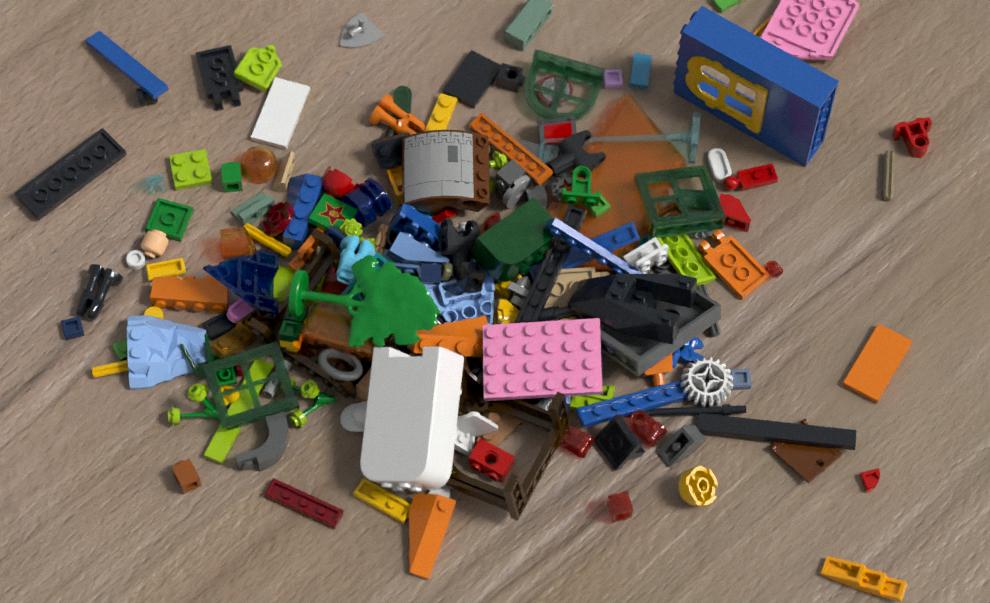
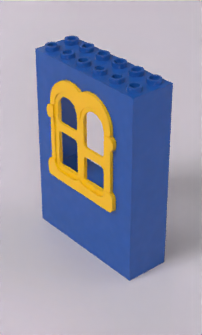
M701 6L698 11L693 12L688 25L684 24L680 31L682 36L679 40L680 48L677 52L679 57L676 61L677 68L674 73L676 77L673 81V93L806 167L824 142L839 81ZM701 66L712 67L728 76L730 79L729 85L702 71ZM737 83L753 90L756 93L755 100L736 90Z

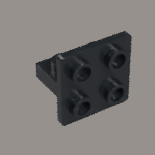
M409 132L373 141L374 156L380 169L389 170L394 168V166L402 164V139L409 136Z

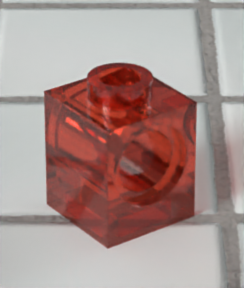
M628 491L608 495L607 507L612 523L632 518L633 506Z

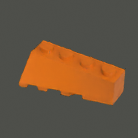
M222 274L221 278L205 275L204 279H197L195 276H187L184 279H180L177 276L153 277L150 295L151 304L160 309L174 308L176 310L191 309L197 312H226L229 309L231 298L229 275Z
M483 315L456 322L450 321L436 325L428 331L424 329L416 331L421 340L413 345L408 344L407 349L413 353L423 354V347H443L463 356L483 357V325H488L487 317Z

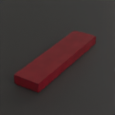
M275 478L272 479L264 493L265 498L334 530L344 515V510Z

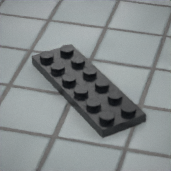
M101 128L14 193L15 197L40 220L124 158L127 153Z

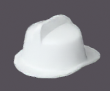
M367 401L351 404L343 410L340 417L343 428L352 432H364Z

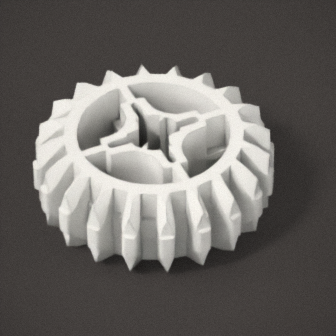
M703 356L701 361L695 359L693 363H688L687 368H684L681 375V380H683L681 388L685 387L683 393L689 392L688 401L694 399L695 405L700 402L702 407L705 404L711 407L713 403L717 406L720 405L721 401L725 402L727 396H730L731 389L733 388V376L730 375V369H726L725 363L719 364V359L714 362L712 357L709 360H705ZM708 377V382H709V383H708L707 387H705V386H706V382H705V381H706V378Z

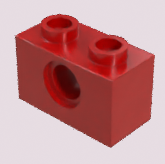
M480 438L469 455V465L474 471H481L491 480L503 483L515 465V456ZM493 460L495 463L487 464L486 461Z

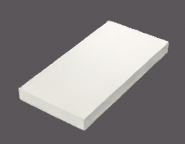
M275 77L251 135V140L286 150L310 92V86Z

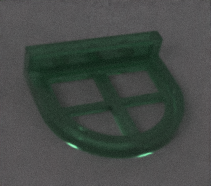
M535 49L533 61L525 81L524 94L526 102L530 109L542 119L573 116L578 121L587 116L594 108L604 81L606 69ZM539 70L562 76L558 91L534 85ZM569 79L592 85L587 99L564 93ZM534 90L555 96L551 110L538 102ZM562 98L583 104L580 108L571 112H557Z

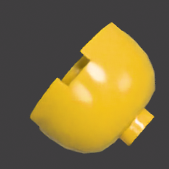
M696 466L686 470L681 475L678 482V490L682 499L688 504L705 506L711 504L716 498L714 494L718 483L716 476L710 469Z

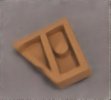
M486 412L485 418L498 425V431L478 436L476 444L481 438L499 447L502 441L507 439L518 425L523 424V421L500 412Z

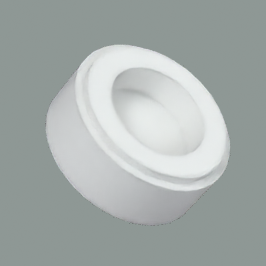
M139 250L130 251L126 256L128 267L133 270L141 269L146 263L144 253Z

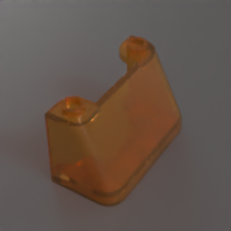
M315 302L300 334L305 342L314 344L316 340L321 345L324 343L357 353L360 357H368L371 362L373 348L378 347L373 343V337L364 341V345L359 348L349 346L348 340L350 338L353 315L348 312L346 307L337 304Z

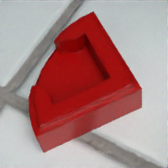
M455 209L445 210L433 217L432 220L440 224L444 219L455 217L457 213Z
M879 468L860 473L859 476L866 493L872 491L877 486L880 477Z

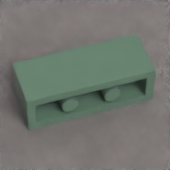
M527 0L521 12L518 11L512 24L506 26L504 31L505 42L524 51L553 14V3L547 0Z

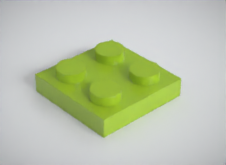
M206 149L169 155L176 191L213 184Z

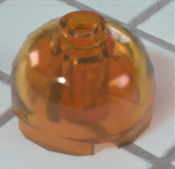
M253 146L242 155L240 167L242 175L249 182L262 184L270 181V178L277 174L278 163L272 150L264 146Z

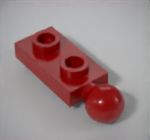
M773 163L737 171V178L727 176L723 181V185L730 191L740 185L743 191L777 183L778 177Z

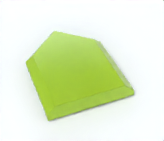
M268 45L265 48H249L234 71V76L261 91H266L282 67L281 61L276 55L274 45Z

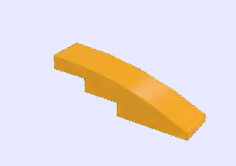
M830 556L826 557L821 571L822 576L836 582L897 602H902L907 587L906 581L887 577L884 572L867 569L864 564Z

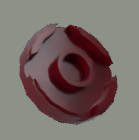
M279 202L267 212L266 216L268 218L262 223V229L267 235L277 236L286 229L294 214L292 205L288 202Z

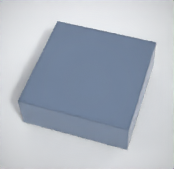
M750 369L730 370V375L733 376L732 390L751 389Z

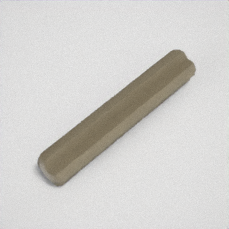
M889 150L885 151L882 194L884 201H891L893 198L895 153Z

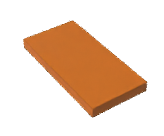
M878 323L844 380L843 386L878 403L913 341Z

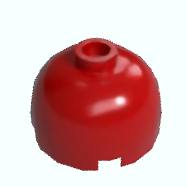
M331 166L327 167L322 176V188L327 192L326 194L342 201L351 198L357 192L360 185L358 183L352 184V178L335 168L331 171Z

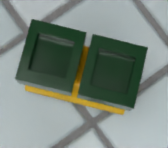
M288 304L279 332L280 346L286 347L287 351L298 352L300 350L308 325V320L306 319L307 307L297 317L290 315Z

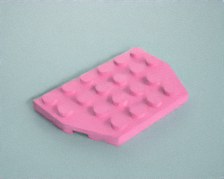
M781 0L761 38L798 59L832 60L860 5L855 0Z

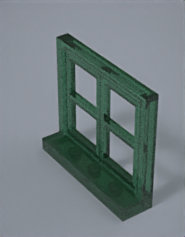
M706 165L635 174L634 180L651 224L649 231L651 238L723 229L726 216ZM699 177L704 191L682 194L677 180ZM670 182L674 195L652 198L648 183ZM707 197L711 211L689 213L684 199ZM677 200L681 215L659 217L654 203Z
M278 341L203 365L224 432L266 419L265 417L281 412L286 413L299 408ZM272 355L278 374L253 382L247 362ZM240 365L246 384L221 392L215 372ZM280 379L286 398L261 406L255 386ZM248 389L254 408L229 416L223 396Z

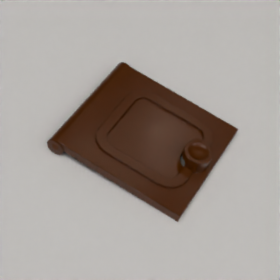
M803 419L800 423H798L809 425L806 419ZM775 442L769 447L771 452L776 454L807 483L813 481L843 455L837 448Z

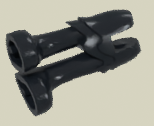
M91 264L88 269L90 274L86 289L83 288L76 314L84 316L88 307H90L88 318L95 320L103 309L102 307L104 306V300L112 284L119 285L123 277L110 268L105 270L100 265ZM102 279V282H101V284H100V287H99V289H98V292H97V294H96V296H95V295H94L95 288H96V286H97L99 280Z
M558 305L543 309L538 322L559 321L561 317L575 315L577 319L590 318L569 308L568 305L561 308Z

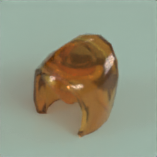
M245 227L220 230L222 243L220 242L219 246L224 260L241 262L254 256L256 246Z

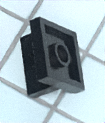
M620 414L615 415L593 440L615 470H620L629 459L641 457L645 453L641 446L642 443Z

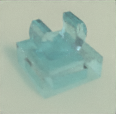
M163 173L144 178L146 185L151 184V193H155V185H159L161 191H164V185L161 183V181H165Z

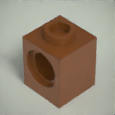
M190 459L181 460L172 467L173 475L183 494L202 486L200 477Z

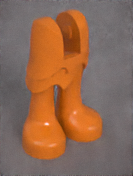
M389 94L382 98L379 106H376L369 118V123L377 125L379 122L386 123L392 127L396 134L409 132L412 135L416 134V132L411 128L418 132H423L426 128L424 123L416 116L408 114L394 103L393 97ZM385 111L393 113L394 115L399 117L400 120H396Z

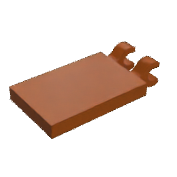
M718 229L713 233L714 236L711 239L719 245L713 249L704 240L699 244L698 251L705 255L703 261L742 300L770 277V274L732 235L726 238Z

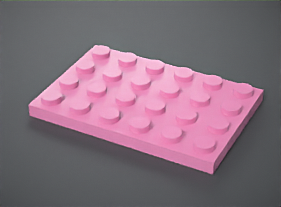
M600 318L483 325L484 401L555 397L557 392L563 393L565 396L603 394Z

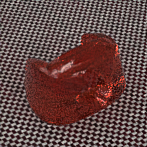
M774 260L768 261L764 266V269L773 278L779 277L784 272L782 267Z

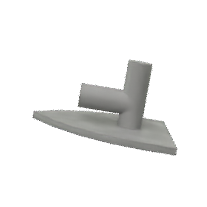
M360 12L344 27L340 38V47L361 48L381 39L384 34Z

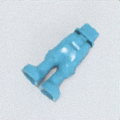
M355 235L343 238L340 243V250L342 252L340 253L337 280L348 285L355 281L351 270L352 265L365 256H375V248L368 240H363L358 253H354L359 244V237Z

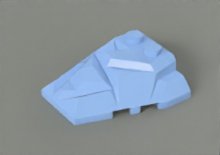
M471 256L470 262H476ZM417 267V273L421 281V267ZM487 272L481 292H463L456 281L457 277L453 275L447 282L441 281L440 285L424 284L446 322H456L462 319H472L486 315L488 325H493L495 285L494 279Z
M149 315L128 316L127 352L130 390L151 389L156 387L155 384L164 381L170 382L177 376H186L194 373L180 348V344L184 345L198 368V363L206 361L204 334L207 331Z

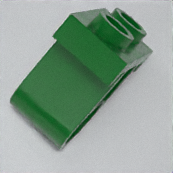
M578 166L573 170L570 191L562 188L560 203L584 205L586 207L598 206L600 191L597 190L596 194L591 193L592 175L589 168Z

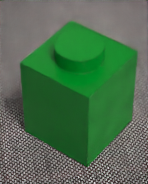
M240 162L221 164L224 193L243 191Z

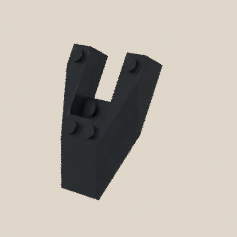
M612 274L580 280L568 302V307L590 319L600 318V324L616 332L673 345L679 333V314L653 309L650 306L653 300L691 308L696 298L697 278L680 274Z

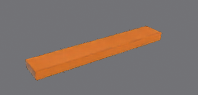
M482 112L469 124L470 128L476 133L487 135L491 146L501 154H504L508 160L511 161L513 159L526 171V175L541 186L553 174V171Z

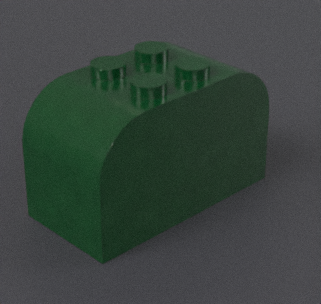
M533 197L477 237L471 256L476 262H480L487 274L495 280L505 282L515 279L520 274L525 275L532 265H538L544 260V256L550 248L554 235L544 226L547 220L553 219V217Z

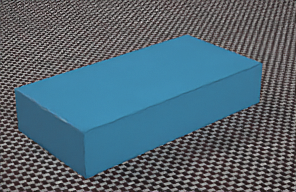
M634 53L629 87L648 89L652 55Z

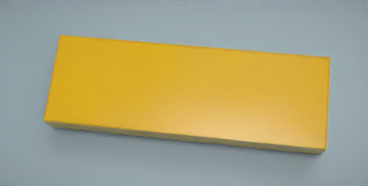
M363 478L353 492L354 497L398 522L405 524L411 504L371 481Z

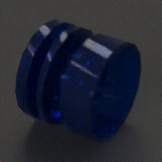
M368 178L364 183L359 184V190L353 188L343 195V202L358 210L354 219L363 228L377 220L376 215L382 217L385 213L392 210V204L387 193L373 178Z

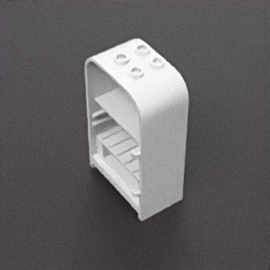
M390 347L373 348L360 459L361 471L368 480L382 484L381 487L392 488L393 491L404 492V489H409V491L413 492L435 490L446 484L452 471L455 440H457L456 426L459 398L462 395V390L460 389L464 362L463 356L443 347H423L422 357H410V355Z

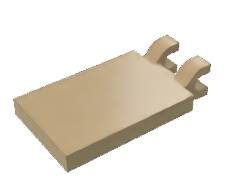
M595 267L562 269L544 308L558 305L559 308L567 306L580 280L607 276L609 272H595Z

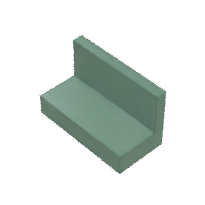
M261 192L233 209L232 214L242 226L246 223L252 224L267 215V212L275 205V201L271 195L266 196Z

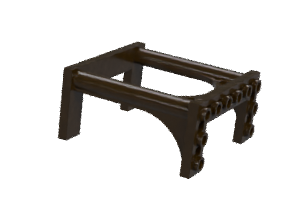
M316 228L311 235L321 250L306 270L309 278L308 291L315 290L335 260L340 261V253L342 252L337 248L331 237ZM289 296L267 319L258 321L252 317L248 323L252 328L251 332L256 335L255 337L268 348L273 346L276 348L275 352L283 358L287 355L292 359L290 362L297 367L304 366L307 368L306 372L314 378L319 376L323 379L322 383L330 388L334 386L343 397L348 398L350 396L354 399L357 396L356 385L371 368L373 348L378 347L373 343V337L369 338L361 349L352 354L362 364V375L356 380L342 381L324 373L319 364L316 363L319 355L310 350L303 340L298 352L287 351L286 347L280 346L279 332L289 304ZM390 334L387 338H384L385 345L382 347H385L393 334ZM326 359L334 369L338 363H342L345 366V372L354 371V368L350 369L348 362L343 359Z
M463 356L464 362L460 389L462 390V395L459 398L458 414L459 412L462 415H466L469 412H500L551 431L523 483L521 484L520 476L512 474L503 490L465 475L452 462L450 478L444 486L506 510L510 513L512 519L518 521L571 425L565 394L556 393L549 406V411L519 399L484 401L483 382L469 370L467 359ZM465 401L473 403L471 411H466L463 408ZM477 401L480 403V405L483 404L484 406L478 407Z

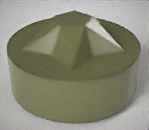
M443 262L441 264V281L447 282L453 275L451 263Z

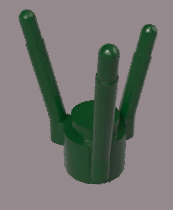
M207 333L204 334L206 361L198 363V368L184 345L180 344V348L193 369L194 376L199 375L200 379L215 376Z

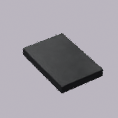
M470 50L443 88V93L458 98V101L475 109L498 76L501 65Z

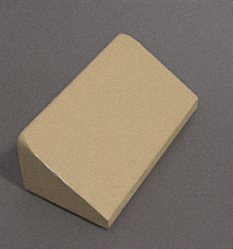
M291 151L281 159L272 190L286 192L295 165L294 152Z

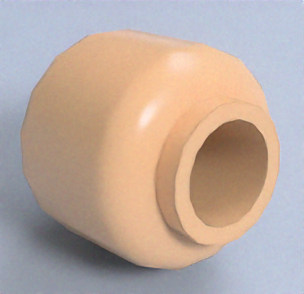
M156 229L147 231L141 243V248L145 251L144 255L153 259L155 256H163L169 242L166 238L167 235Z

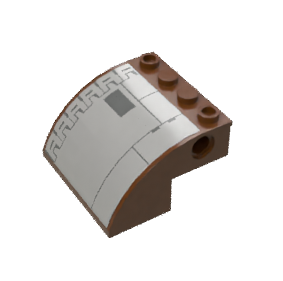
M431 130L404 137L402 139V204L411 205L418 211L437 214L445 206L479 212L489 205L488 136L461 130Z

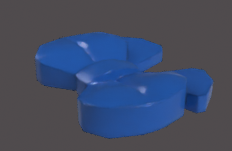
M698 337L691 339L683 345L679 359L686 363H693L695 359L701 361L703 356L694 352V349H702L704 347L703 342Z

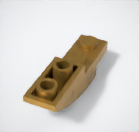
M260 306L237 321L235 328L210 344V351L222 360H225L230 355L233 357L237 356L257 339L256 335L251 332L252 328L248 324L252 317L262 321L270 317L272 313L263 306Z

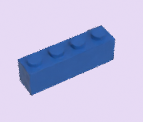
M306 173L292 177L289 180L288 203L292 205L294 214L291 222L285 229L283 241L284 245L298 251L308 238L312 227L308 219L325 192L322 188V177Z
M403 203L389 228L398 234L400 231L402 233L407 232L416 241L425 242L432 250L440 251V224L432 220L430 216L416 211L413 206ZM446 255V258L450 259L449 263L453 264L452 255Z

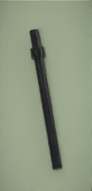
M722 404V406L654 408L629 415V417L699 415V413L731 416V414L746 413V405L730 406V404Z

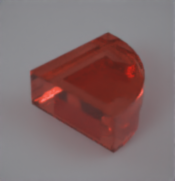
M499 212L493 213L484 224V231L501 221Z

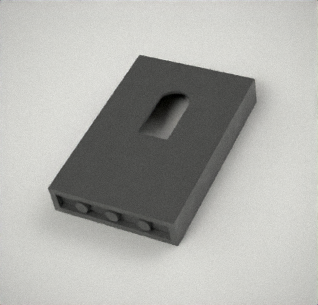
M665 269L664 271H662V272L659 273V274H672V273L669 272V271H667V270ZM699 290L696 292V298L691 308L653 300L650 308L661 311H675L680 316L679 333L673 345L616 332L600 324L601 352L636 376H640L721 319V305Z

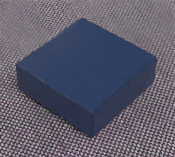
M422 263L421 282L423 284L440 285L441 264Z
M80 316L61 321L65 340L85 336Z

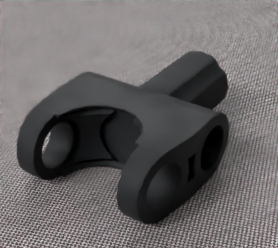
M589 130L573 134L559 143L558 147L563 154L547 162V166L553 171L552 176L557 177L569 169H575L578 166H585L590 171H593L605 161L607 156L604 152L591 154L583 150L582 146L592 136Z
M444 219L440 224L439 249L442 255H452L453 276L458 277L461 263L470 262L469 256L472 254L477 237L480 236L476 221H467L463 236L456 232L452 220Z

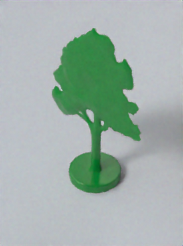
M371 255L365 256L352 265L351 270L356 283L348 294L333 295L308 291V273L305 270L299 269L293 276L289 293V312L292 316L299 317L303 313L307 300L346 307L348 312L353 315L348 343L350 347L356 346L357 348L363 346L364 341L373 337V343L381 348L385 345L384 338H387L390 334H394L395 343L398 345H413L421 340L416 331L422 329L428 331L437 325V315L441 314V311L434 304L432 297L429 295L430 292L419 281L418 277L412 276L408 272L401 273V270L397 269L392 261H388L380 269H376L375 267L379 264V261ZM360 292H363L365 294L364 300L358 301L352 299L356 294Z

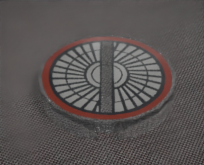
M548 75L542 78L538 84V99L547 107H564L573 98V84L563 75Z

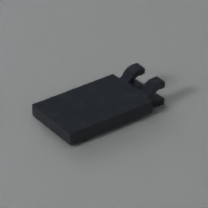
M231 45L196 52L207 99L213 98L216 111L223 110L221 98L232 96L234 107L241 106L239 92L243 91L241 80L233 74L237 64Z

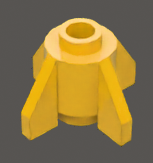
M499 299L497 308L500 310L494 311V324L515 323L520 311L506 299Z

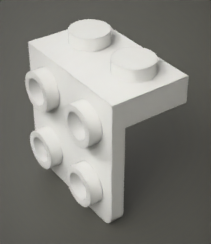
M654 237L623 256V259L635 269L647 274L651 267L655 265L660 266L666 262L669 247L667 244L661 246L657 238Z
M469 412L466 415L458 416L456 426L457 440H455L454 449L469 456L474 449L475 437L498 431V425L481 416L478 412Z

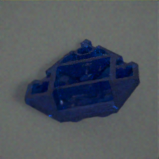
M260 250L250 256L243 255L222 261L219 265L212 267L211 265L204 266L203 270L243 299L251 308L277 316L278 298L273 297L274 277L279 269L278 254Z

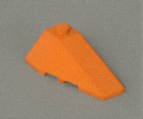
M414 494L408 512L410 574L426 580L429 579L456 503L455 500L439 494Z

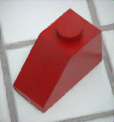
M720 194L712 220L748 232L751 219L740 200L729 194Z

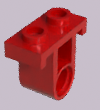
M930 117L898 123L894 126L892 133L894 141L898 140L899 136H902L912 157H924L930 143L927 133L930 131L932 121Z

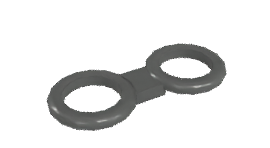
M332 315L321 317L317 321L316 328L321 337L329 343L328 349L322 351L318 356L319 367L324 373L338 380L352 381L358 379L362 375L363 367L361 362L349 351L348 340L350 337H338L330 333L325 327L326 324L331 323L343 325ZM332 357L343 359L353 366L354 371L342 372L336 370L328 364L326 359Z

